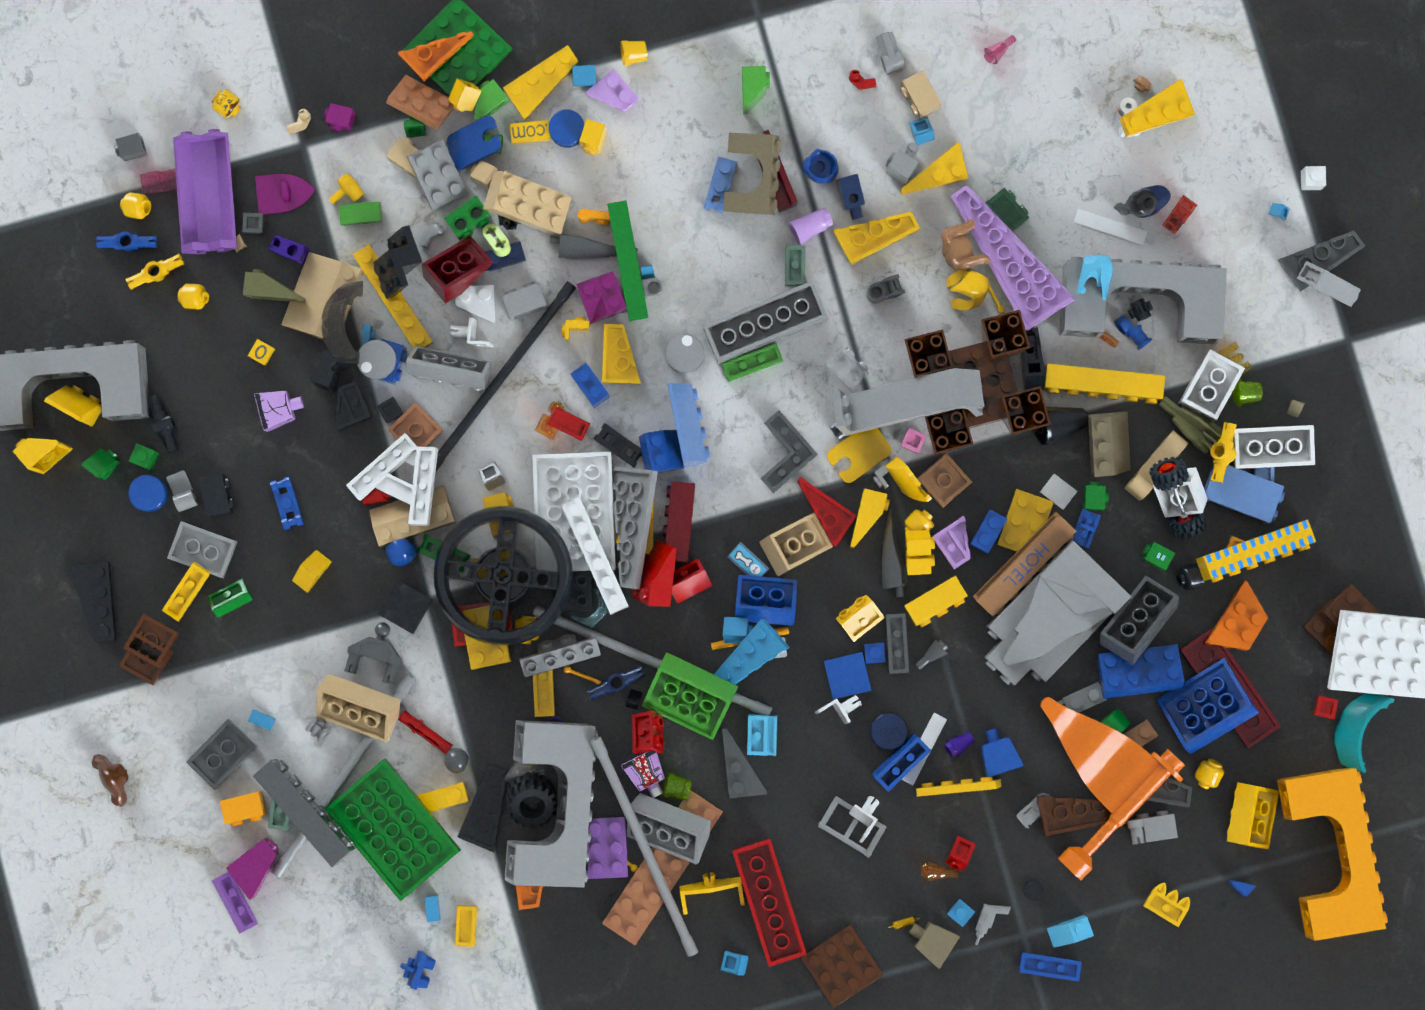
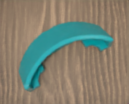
M1365 693L1345 707L1339 716L1340 718L1334 732V746H1336L1338 760L1341 765L1347 768H1356L1357 772L1360 773L1366 772L1361 753L1365 728L1371 718L1381 708L1387 709L1389 704L1393 703L1395 699L1381 694Z

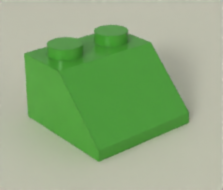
M766 66L742 67L743 114H748L766 95V88H770V72H766Z

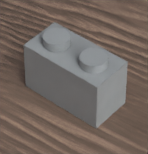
M527 283L523 285V289H511L505 292L506 295L502 296L511 321L548 308L539 283Z

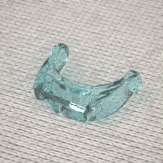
M597 588L592 590L599 600L598 609L593 615L580 618L572 611L569 615L573 620L575 619L591 628H594L609 613Z

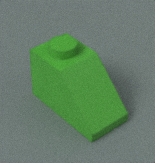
M494 79L490 82L489 80L484 82L479 87L481 93L476 102L475 121L485 116L493 115L509 102L508 97Z

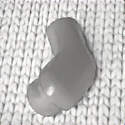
M433 223L423 231L420 246L429 248L432 237L442 235L444 227L439 225V223Z

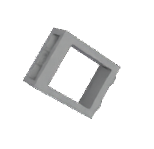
M1308 261L1305 262L1297 277L1300 281L1350 307L1358 299L1359 292L1361 291L1356 286Z

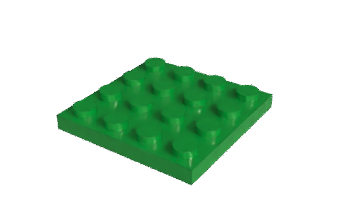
M451 0L403 51L416 48L419 45H427L429 42L442 38L454 37L462 32L467 33L471 31L474 36L430 76L450 96L456 79L478 86L513 49L462 0Z

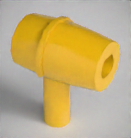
M347 173L339 178L337 183L340 189L329 198V201L335 204L346 194L355 203L365 193L356 182L357 180Z

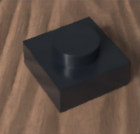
M394 397L376 406L387 424L404 414Z

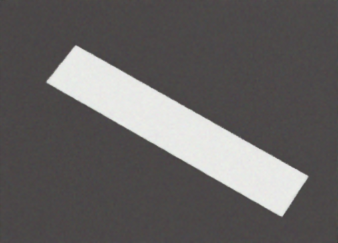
M1081 209L1077 210L1074 223L1140 245L1144 244L1147 231Z
M933 713L920 738L930 750H932L947 719L936 713ZM929 754L902 780L914 785Z

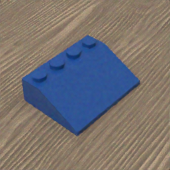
M1225 658L1184 682L1182 689L1169 691L1156 699L1182 746L1190 754L1259 713Z

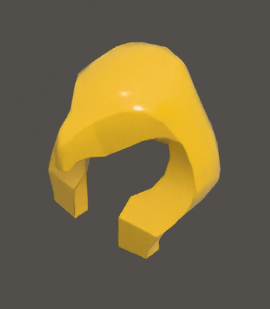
M972 269L958 270L948 277L946 285L947 288H950V291H955L972 298L969 301L960 298L950 301L952 309L971 310L983 303L989 285L983 274Z

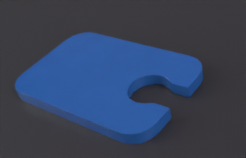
M485 116L448 136L447 146L449 154L457 170H463L500 150V136L493 137L489 142H486L484 139V134L487 130L497 128L493 117Z

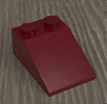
M468 236L422 263L423 278L439 297L447 303L461 295L493 264V261L471 236Z

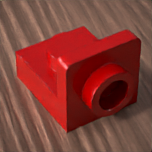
M957 836L945 863L955 870L963 871L969 863L976 844Z

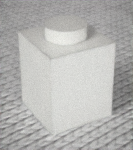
M1306 166L1301 170V190H1321L1326 186V166Z

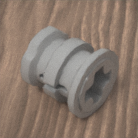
M315 717L306 726L305 730L307 732L310 731L311 736L314 738L317 737V742L320 743L329 735L332 728L325 727L326 724L320 722L318 717Z

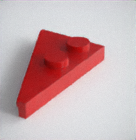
M799 477L797 482L832 545L836 547L857 515Z

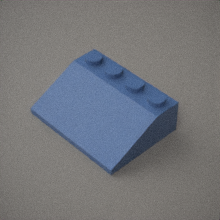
M670 383L668 384V390L684 467L707 463L710 453L708 446L704 447L703 443L706 433L704 427H700L699 420L702 419L701 409L696 408L695 400H699L697 389H692V384Z

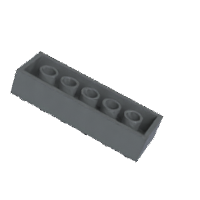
M278 759L270 760L253 777L331 867L338 865L356 849L353 846L355 844L348 835L344 836L340 831L342 829L335 820L331 821L327 816L329 814L322 805L318 806L314 801L315 796L309 790L305 791L301 786L302 781L295 774L292 776L289 773V766L282 759L280 761Z

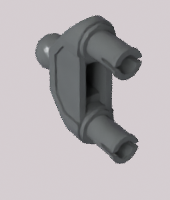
M381 622L376 625V638L368 637L348 647L347 653L349 656L344 671L356 674L360 657L366 656L386 662L387 667L382 682L395 684L398 668H401L403 661L390 642L384 641V638L390 633V626L387 623Z

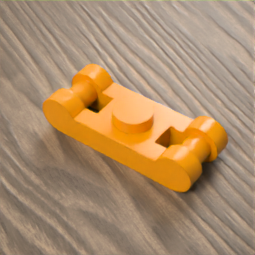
M581 209L577 213L578 219L582 224H586L589 221H595L597 225L608 226V223L611 224L609 212Z

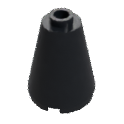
M1046 406L1051 425L1037 428L1038 432L1034 433L1041 445L1051 444L1087 427L1089 414L1083 408Z

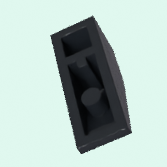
M1038 327L1026 330L1030 348L1020 352L1024 390L1041 386V389H1044L1045 384L1044 362Z

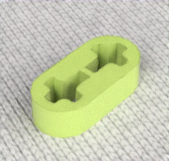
M496 224L486 225L482 230L486 243L497 256L504 257L508 255L511 251V246L507 237ZM490 232H492L493 234L495 233V236H496V237L493 238V236H492L491 234H489V233H490ZM498 243H500L504 248L498 247Z

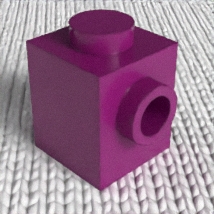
M330 103L329 108H326L324 112V119L326 124L330 126L329 129L341 132V129L351 132L355 111L352 108Z

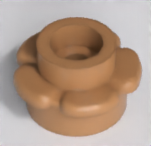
M1139 75L1137 79H1133L1135 82L1134 87L1138 91L1143 93L1150 90L1149 87L1152 84L1143 76Z

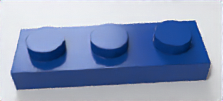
M1021 952L1019 972L1079 982L1082 961Z

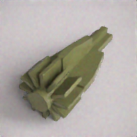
M1166 396L1159 403V406L1173 416L1172 421L1181 432L1203 453L1206 454L1218 442L1223 429L1213 421L1210 422L1201 414L1184 405L1180 408Z

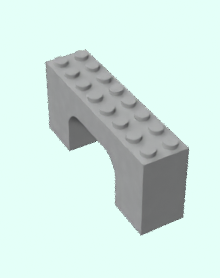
M1071 257L1063 265L1062 284L1076 300L1061 309L1060 336L1099 338L1104 333L1106 300H1102V287L1096 288V278L1090 277L1084 285L1086 292L1084 294L1076 293L1083 257ZM1111 259L1113 273L1107 297L1117 292L1167 296L1176 304L1178 309L1177 342L1216 345L1224 339L1227 268H1221V265L1201 267V264L1197 263L1182 266V263L1179 262L1162 265L1160 261L1142 264L1141 260H1130V263H1124L1121 259Z
M135 340L123 341V344L118 345L115 342H105L103 346L84 344L83 348L68 345L60 350H56V347H46L44 351L25 349V353H17L15 350H10L0 355V431L33 428L32 394L34 389L46 380L93 376L99 382L103 418L110 421L151 418L150 405L147 400L149 389L146 348L139 343H135Z
M516 720L513 760L526 764L551 765L558 776L555 826L547 838L540 841L507 840L505 881L512 885L584 888L585 882L588 880L586 862L589 861V851L587 850V842H590L591 832L588 828L589 822L592 820L590 802L593 801L594 794L593 790H591V784L595 779L593 762L596 761V754L590 740L598 737L595 726L582 723Z

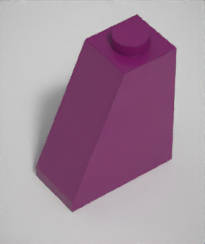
M264 838L226 867L249 900L257 896L279 855L277 851L278 846L272 839Z

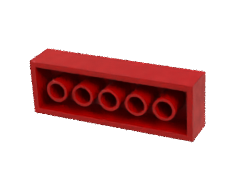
M764 839L733 849L734 859L768 967L807 955L771 839Z

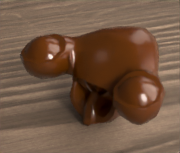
M94 755L91 762L92 766L99 771L101 783L111 793V802L115 806L122 807L127 801L124 784L129 778L127 770L121 764H112L104 755Z

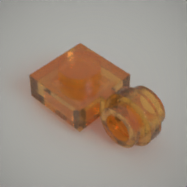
M553 401L548 408L550 414L554 406L564 410V406L559 401ZM543 413L534 431L553 440L558 430L546 424L550 416Z

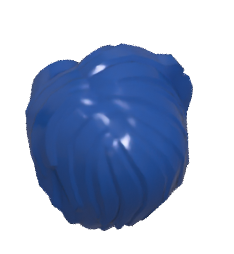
M817 148L803 161L802 171L805 176L815 183H831L839 172L838 161L830 152Z

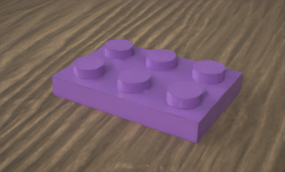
M626 817L592 818L588 828L591 832L590 842H587V850L589 851V861L587 862L588 879L629 877Z

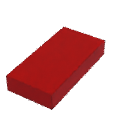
M555 406L546 423L580 441L583 440L590 425L589 422Z

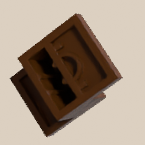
M1349 584L1336 598L1330 599L1302 626L1330 655L1333 654L1340 610L1380 613L1352 584Z
M143 613L123 647L127 652L119 667L147 683L155 685L174 652L170 648L179 633Z

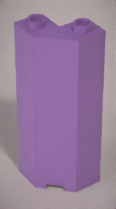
M210 129L208 133L203 135H193L190 131L181 132V135L173 138L182 253L206 254V252L210 251L220 253L237 249L228 133L220 132V129Z

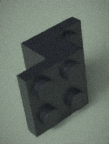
M409 225L401 227L387 239L389 250L373 262L374 271L381 283V291L386 299L393 298L409 284L405 275L422 263Z

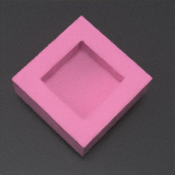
M908 428L901 447L919 454L927 435Z

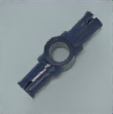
M639 665L627 672L622 671L612 674L609 678L602 680V683L588 688V694L595 692V694L590 695L591 700L593 701L607 693L610 695L621 691L629 686L631 682L646 677L644 671L639 674L637 673L643 670L642 666ZM614 677H619L622 680L621 687L617 689L611 685V680Z

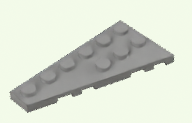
M612 466V473H614V483H612L616 496V500L613 503L615 530L619 534L617 551H620L621 561L618 563L620 587L640 590L658 471Z

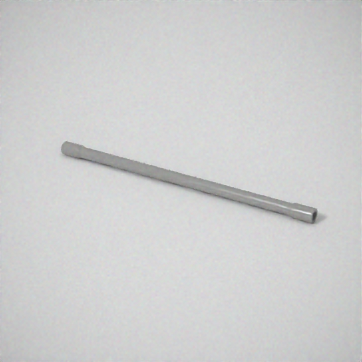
M406 674L392 697L400 699L401 702L416 682V679ZM365 735L318 806L322 805L324 808H327L375 738ZM301 831L272 869L271 873L279 878L283 876L292 859L307 839Z
M601 736L590 740L593 750L600 760L681 938L685 952L688 957L693 956L699 951L688 932L608 756Z

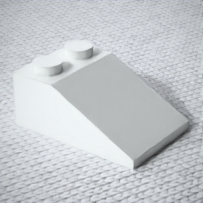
M1210 349L1178 404L1186 406L1210 421H1216L1245 368Z

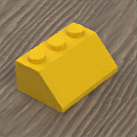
M27 438L19 441L15 445L16 449L13 452L27 469L44 474L73 448L57 440Z
M1237 782L1233 808L1231 809L1230 825L1227 830V841L1269 850L1279 791Z

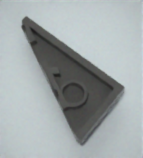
M722 729L729 798L766 795V789L728 729Z

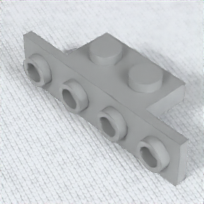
M565 634L558 639L542 641L540 644H537V654L520 658L519 661L524 676L528 677L597 657L601 653L596 637L577 642L575 634Z

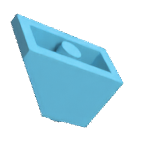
M1085 915L1046 928L1053 947L1076 943L1094 936L1088 918Z

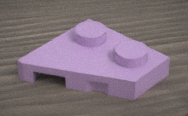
M614 69L585 92L587 97H592L622 112H625L639 100Z
M964 516L932 536L953 570L971 559Z

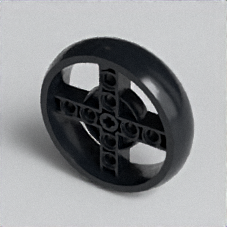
M495 506L468 515L458 522L446 535L435 559L434 588L444 614L462 633L486 644L514 645L539 636L560 617L571 594L573 566L570 553L563 538L548 521L523 508ZM499 521L497 547H493L483 553L477 563L451 561L457 546L470 532L487 523ZM519 523L536 531L548 543L555 556L558 572L532 569L529 559L520 550L516 549ZM508 530L512 531L513 538L510 541H504L503 533ZM504 550H508L511 553V557L507 561H502L500 558ZM462 566H467L469 569L465 577L459 575V568ZM482 568H487L489 571L485 579H481L478 576V572ZM506 570L505 573L508 574V578L506 577L504 581H501L498 574ZM522 572L528 574V580L525 583L518 581V575ZM542 574L548 576V582L545 585L538 583V577ZM449 579L474 582L479 594L490 602L487 628L475 623L460 610L452 596ZM530 588L556 590L551 603L537 619L523 627L507 630L510 604L521 600ZM499 590L506 592V598L503 601H498L496 598V593ZM496 610H502L504 613V617L500 621L494 619V612Z

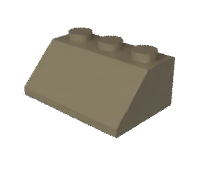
M1128 412L1088 415L1091 474L1094 477H1101L1130 471Z

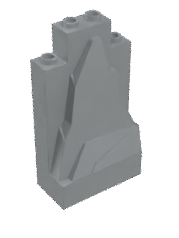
M1070 541L1060 549L1058 555L1050 559L1045 568L1038 572L1032 581L986 626L989 629L987 633L995 640L999 638L1000 641L984 657L987 660L985 664L992 671L997 669L1002 674L1000 678L1007 685L1011 683L1015 686L1030 669L1032 670L1030 674L1038 682L1040 680L1046 682L1111 614H1115L1132 596L1078 544Z

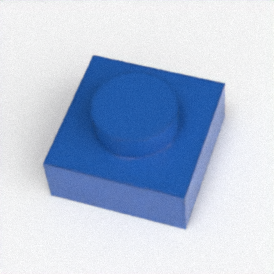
M884 643L864 644L865 664L886 662Z

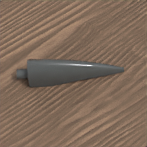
M562 234L560 237L550 236L551 244H559L558 258L594 259L617 256L615 245H608L580 236Z
M889 509L882 549V589H895L896 598L904 597L903 588L908 587L907 572L897 540L893 510Z

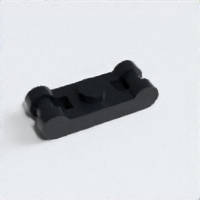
M604 423L600 433L596 434L593 439L635 468L638 464V459L640 456L642 457L641 448ZM608 434L613 436L609 442L604 440ZM629 448L634 451L631 457L626 455Z

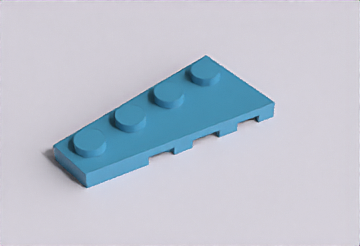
M761 619L714 675L736 685L751 672L758 670L763 664L774 659L779 653L790 647L766 619Z

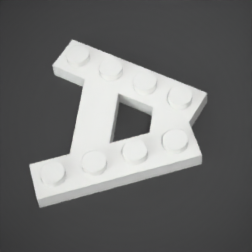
M404 433L346 486L359 501L374 488L410 505L409 525L430 526L438 449L436 447H418ZM404 462L415 466L413 485L391 475V473Z

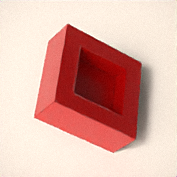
M1317 696L1313 715L1335 719L1338 700Z

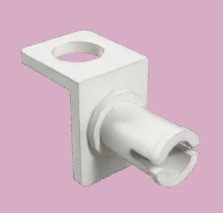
M469 317L468 326L451 325L450 327L453 330L450 331L451 337L467 338V344L471 346L493 347L494 345L490 342L475 341L477 320Z
M853 695V697L842 704L839 703L838 699H835L815 711V714L833 705L843 723L847 724L851 722L848 713L862 706L861 701L852 704L859 699L856 695Z
M872 796L867 798L862 808L854 805L849 812L851 816L868 826L859 841L861 843L866 839L878 820L872 816V813L879 805V801L876 799L872 803L874 799Z

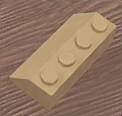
M445 486L435 488L433 491L430 526L409 525L410 505L401 500L369 510L372 527L379 547H385L396 540L409 539L456 523Z
M328 674L318 686L316 717L383 742H389L399 716L400 699Z

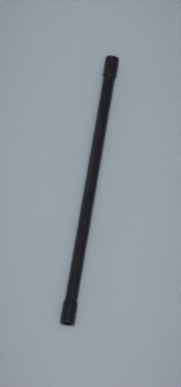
M569 281L561 288L551 305L438 451L436 472L554 315L576 290V287Z

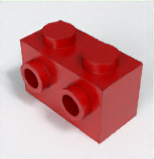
M699 558L674 570L672 594L677 604L712 586Z

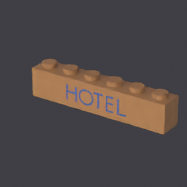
M1055 512L984 584L973 598L992 616L1000 614L1005 608L1004 605L1009 600H1013L1018 595V591L1032 581V576L1037 571H1042L1047 565L1046 562L1051 557L1054 558L1058 555L1060 548L1074 538L1076 530Z

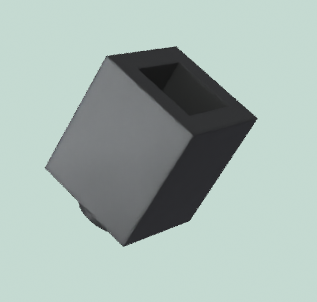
M139 133L116 139L115 152L124 161L147 155L143 137Z

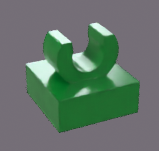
M409 116L410 120H404V130L407 138L426 136L424 123Z

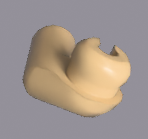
M301 109L298 112L297 121L286 125L289 135L307 128L311 119L308 110Z

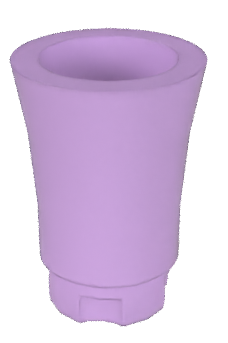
M826 208L788 221L790 232L799 246L833 225L832 218Z

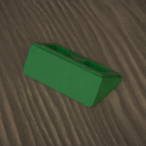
M243 579L207 596L211 609L217 617H221L253 600Z

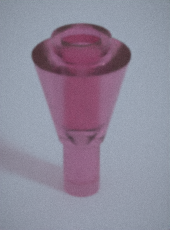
M1011 35L1006 40L985 48L984 58L986 61L997 64L1008 47L1016 42L1015 36Z

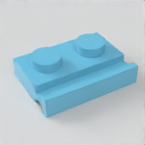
M748 715L747 755H777V715Z

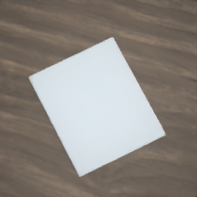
M1056 474L1052 475L1040 491V493L1063 510L1078 492Z

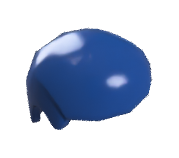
M399 539L390 543L385 548V553L391 564L405 566L416 558L417 548L413 542L410 544L407 539Z

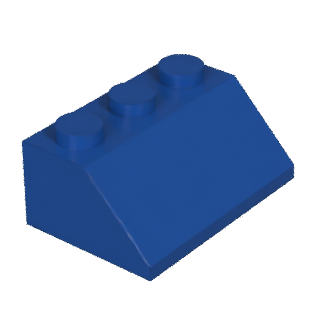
M738 575L735 617L748 618L749 622L758 623L761 619H766L769 624L794 626L797 580Z

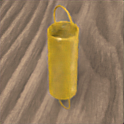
M913 917L893 922V926L895 929L913 925L915 920Z

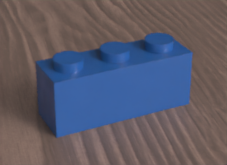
M913 733L871 775L889 792L931 750Z

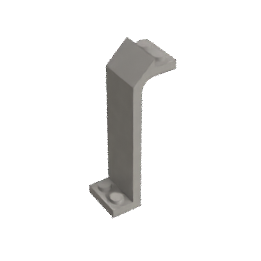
M953 368L849 395L843 393L840 389L832 390L836 428L846 436L954 409H968L975 417L983 415L982 408L985 407L980 370Z

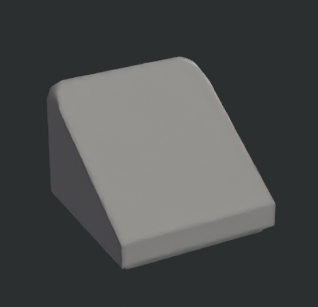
M496 462L478 469L488 491L505 484V480Z

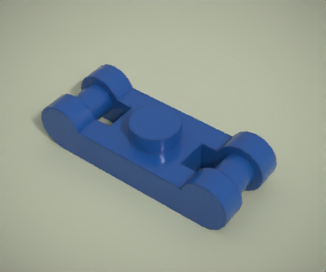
M290 476L284 477L281 481H271L270 485L284 530L291 529V526L304 525ZM286 487L287 493L281 494L280 489ZM294 512V517L288 519L287 514Z

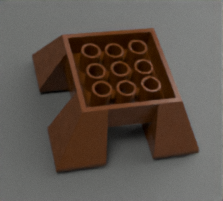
M1020 310L981 319L982 343L949 351L943 329L904 339L914 378L953 368L965 369V363H971L974 366V370H980L985 404L984 409H982L983 415L975 417L968 409H954L925 416L935 455L974 445L970 429L1003 421L1009 432L1014 435L1051 425L1041 386L1018 392L1009 357L1030 348ZM988 378H997L998 385H990L988 382Z

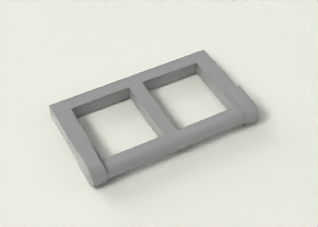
M835 796L817 827L825 830L869 858L887 827L877 821L874 826L879 828L868 848H863L848 839L859 821L856 818L853 819L844 836L826 825L838 804L848 810L853 808L852 805Z

